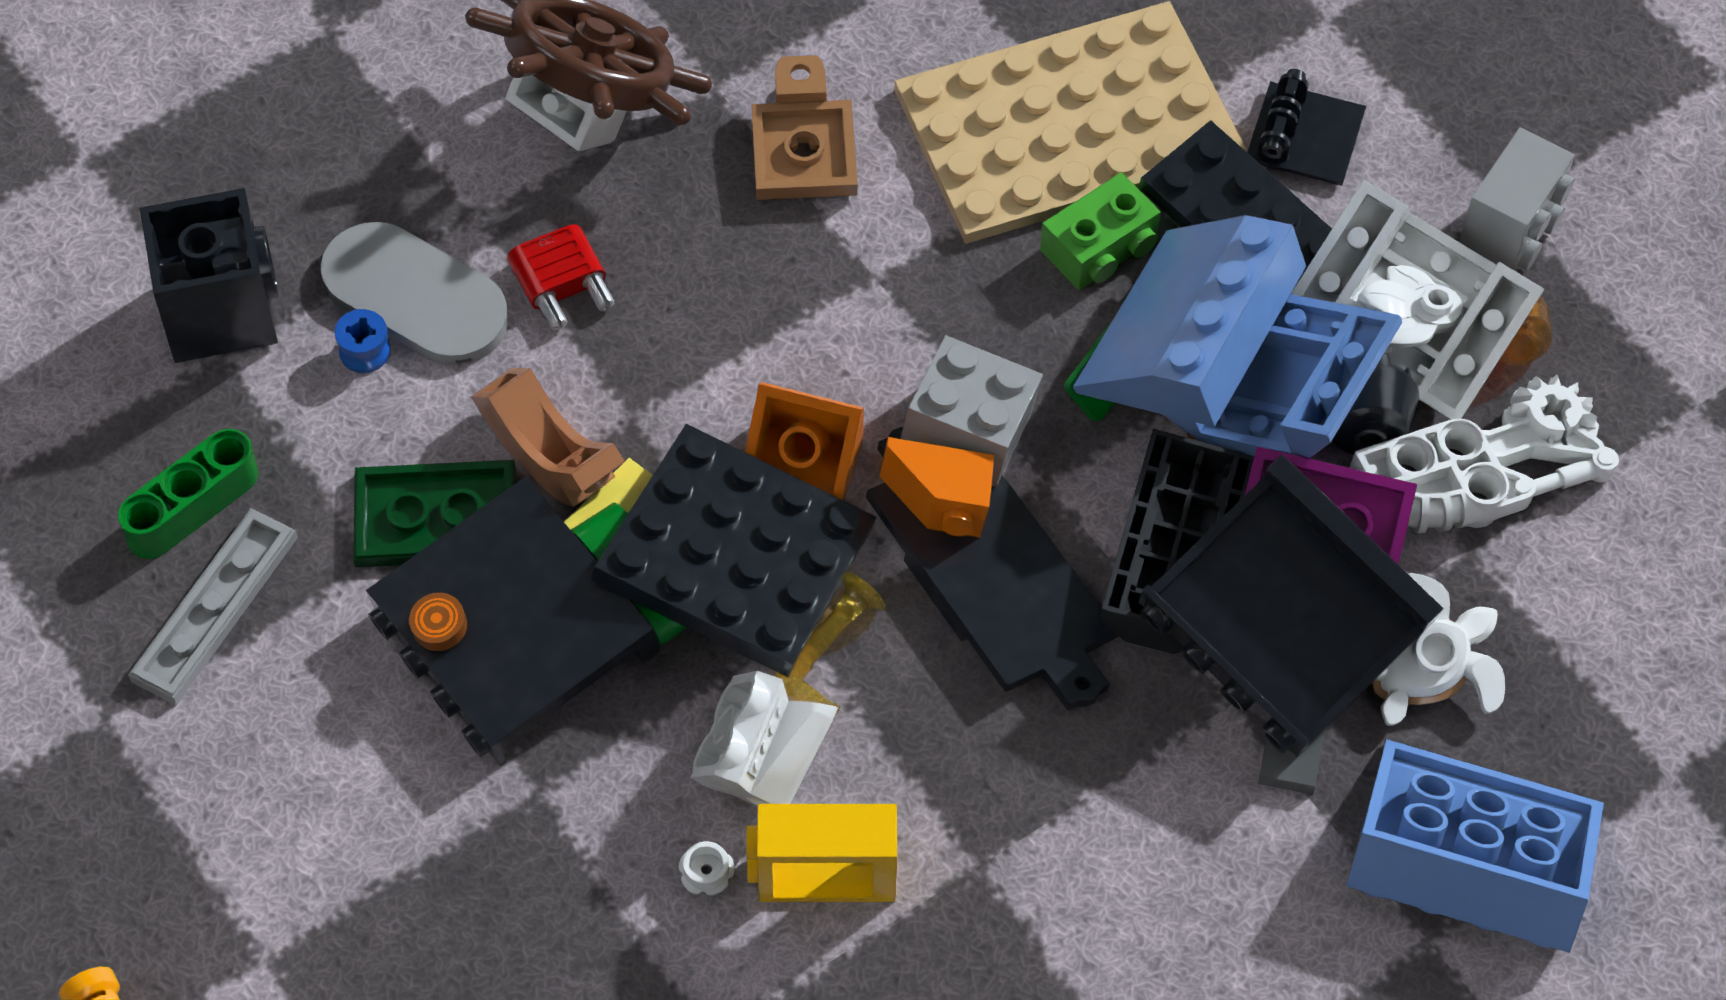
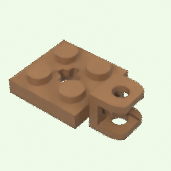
M818 56L781 57L775 69L776 103L751 104L756 200L857 196L858 183L852 100L827 101L825 68ZM797 69H803L810 76L807 79L795 80L791 77V73ZM803 142L809 143L810 150H817L816 153L808 157L795 155L792 151L798 150L799 143Z

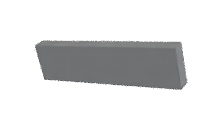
M250 508L128 674L130 681L177 705L297 540L296 530Z

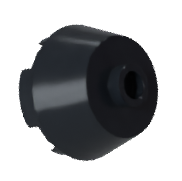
M1383 354L1332 439V442L1340 450L1354 455L1355 451L1408 434L1419 400V389L1416 382L1412 379L1410 369L1407 367L1403 370L1401 367L1391 364L1389 355Z

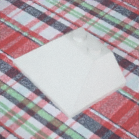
M1363 180L1291 294L1366 308L1357 302L1358 295L1372 282L1387 280L1386 274L1389 266L1416 268L1426 273L1434 284L1443 285L1454 290L1463 302V311L1460 320L1450 330L1434 334L1427 344L1406 348L1388 346L1384 353L1389 355L1391 364L1401 367L1403 370L1407 367L1410 369L1412 379L1416 382L1419 389L1420 401L1449 419H1462L1544 292V288L1501 262H1498L1497 265L1410 213L1409 206L1368 181Z

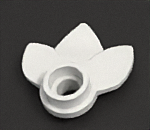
M1389 266L1386 274L1387 280L1372 282L1363 289L1357 299L1360 305L1368 309L1401 316L1402 324L1389 344V347L1396 348L1427 344L1434 334L1450 330L1460 320L1463 311V302L1454 290L1443 285L1434 284L1426 273L1409 266Z

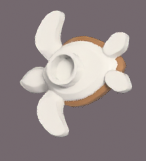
M1409 573L1444 609L1437 619L1372 683L1374 694L1385 700L1381 706L1385 724L1388 726L1399 724L1406 716L1408 705L1432 704L1449 698L1462 688L1467 679L1475 686L1481 710L1485 714L1497 711L1503 703L1505 694L1503 669L1497 660L1487 655L1473 652L1471 645L1478 644L1488 638L1494 631L1497 622V610L1488 607H1475L1462 613L1453 622L1449 619L1450 599L1445 587L1435 579L1425 575Z

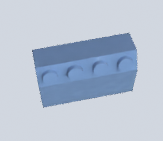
M1244 215L1166 230L1074 384L1075 392L1215 427L1306 268L1293 225Z
M1386 739L1346 886L1363 891L1372 897L1391 899L1417 907L1429 914H1441L1474 924L1483 930L1498 931L1528 940L1540 947L1555 948L1570 953L1589 900L1604 802Z

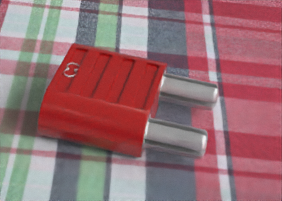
M568 225L514 247L507 255V261L534 309H541L552 330H559V325L563 329L567 324V319L557 301L584 290L589 291L598 310L606 311V306L609 310L614 306V299L604 283L607 274L579 225Z

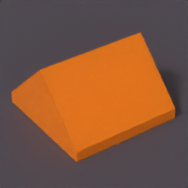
M760 382L745 452L841 500H845L863 446L864 407Z

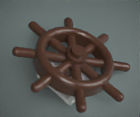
M500 0L513 9L511 17L477 7L469 9L465 15L466 23L470 27L504 37L505 45L513 57L507 64V71L513 79L505 99L577 151L611 143L616 138L627 111H642L654 108L673 123L685 125L690 121L691 112L685 105L666 93L669 85L698 94H706L712 88V81L707 75L674 66L672 55L664 45L669 38L668 31L664 27L646 28L626 14L593 0Z

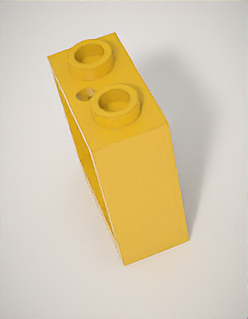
M758 804V825L746 826L747 881L748 883H758L759 902H896L897 804Z

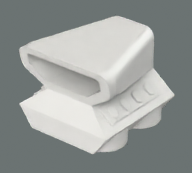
M760 671L735 675L718 702L714 723L696 754L693 763V773L690 778L705 787L733 795L757 807L758 804H791L835 717L838 707L815 702L789 701L782 679Z

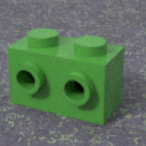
M1121 172L1043 222L1040 251L1078 290L1092 281L1099 284L1112 276L1118 264L1132 255L1136 258L1142 257L1154 247L1158 239L1161 211Z

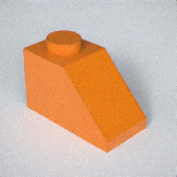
M888 437L880 468V478L927 529L944 531L953 536H981L990 505L994 455Z

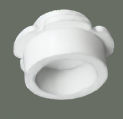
M704 841L696 843L680 859L679 871L683 873L681 882L693 894L705 892L709 896L717 895L728 887V879L733 877L735 872L734 861L720 845L714 842ZM708 866L712 871L709 874H703L701 869Z

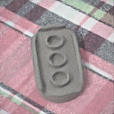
M369 222L350 227L337 235L327 246L321 261L322 279L330 299L338 307L346 312L356 309L375 311L383 317L389 337L434 362L457 364V360L470 358L472 362L483 358L501 343L506 334L508 321L507 303L498 285L482 273L398 226L382 222Z

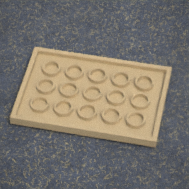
M1170 1L895 80V93L965 244L1047 220L1121 172L1138 188L1140 179L1144 174L1210 120L1247 152Z

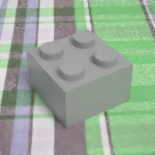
M1520 127L1472 196L1459 242L1496 265L1498 262H1501L1516 272L1520 267L1529 270L1542 247V243L1538 240L1544 232L1552 235L1564 216L1566 208L1561 205L1568 197L1575 182V178L1569 175L1575 154Z
M945 335L908 407L900 439L993 454L992 486L997 487L1033 411L1043 374Z

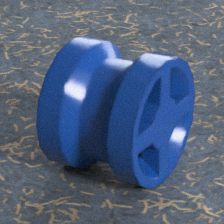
M356 309L346 313L338 320L335 327V340L339 347V357L344 366L354 372L370 373L380 369L387 363L391 354V345L383 317L375 311ZM364 336L361 342H355L357 338Z

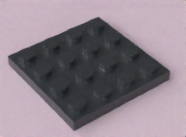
M685 424L596 563L591 580L769 669L789 677L866 542L877 517L693 426Z

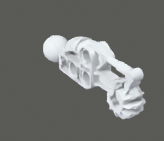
M1555 375L1550 379L1548 385L1535 376L1533 380L1529 381L1527 388L1519 387L1513 393L1510 400L1511 406L1503 412V426L1492 430H1481L1478 425L1470 420L1461 418L1451 419L1355 451L1349 468L1418 484L1408 527H1411L1414 533H1425L1427 528H1435L1438 532L1450 531L1453 524L1456 528L1467 526L1473 528L1486 527L1496 519L1526 509L1534 496L1558 488L1566 489L1589 480L1600 483L1606 482L1612 477L1619 463V457L1613 449L1605 447L1603 442L1596 437L1599 424L1596 421L1597 416L1590 413L1593 407V398L1578 397V382L1566 388L1561 386L1558 375ZM1449 449H1456L1464 455H1456L1450 452ZM1530 458L1570 464L1556 469L1555 473L1534 480L1527 475L1506 468V466ZM1401 465H1409L1415 468L1417 471H1408L1401 467ZM1471 492L1481 493L1488 500L1479 499Z

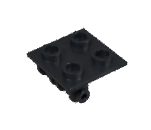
M1290 69L1280 77L1278 83L1270 81L1247 153L1263 166L1343 186L1366 106L1308 91L1309 84L1306 80V74L1299 69Z

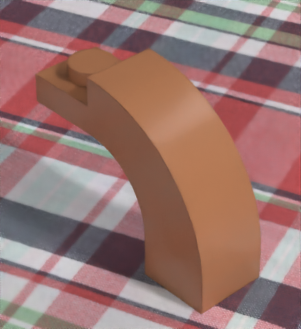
M511 368L470 396L491 430L507 451L547 493L568 506H576L615 478L612 470L625 462L614 443L590 441L572 428L555 408L531 368Z

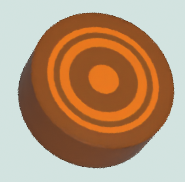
M432 593L422 597L414 604L409 615V625L416 641L422 647L432 651H444L454 647L463 639L467 630V617L462 605L455 597L446 593Z

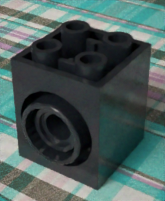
M245 188L139 208L153 294L174 363L278 343L270 299L278 297L271 252L265 227L254 226Z

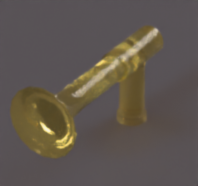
M843 571L845 574L843 578L845 590L840 602L813 633L790 676L786 677L778 672L774 675L782 679L787 697L790 696L796 701L836 706L838 709L835 716L839 713L841 706L831 702L803 679L813 669V664L857 616L871 609L885 611L886 604L877 591L865 580L849 571Z

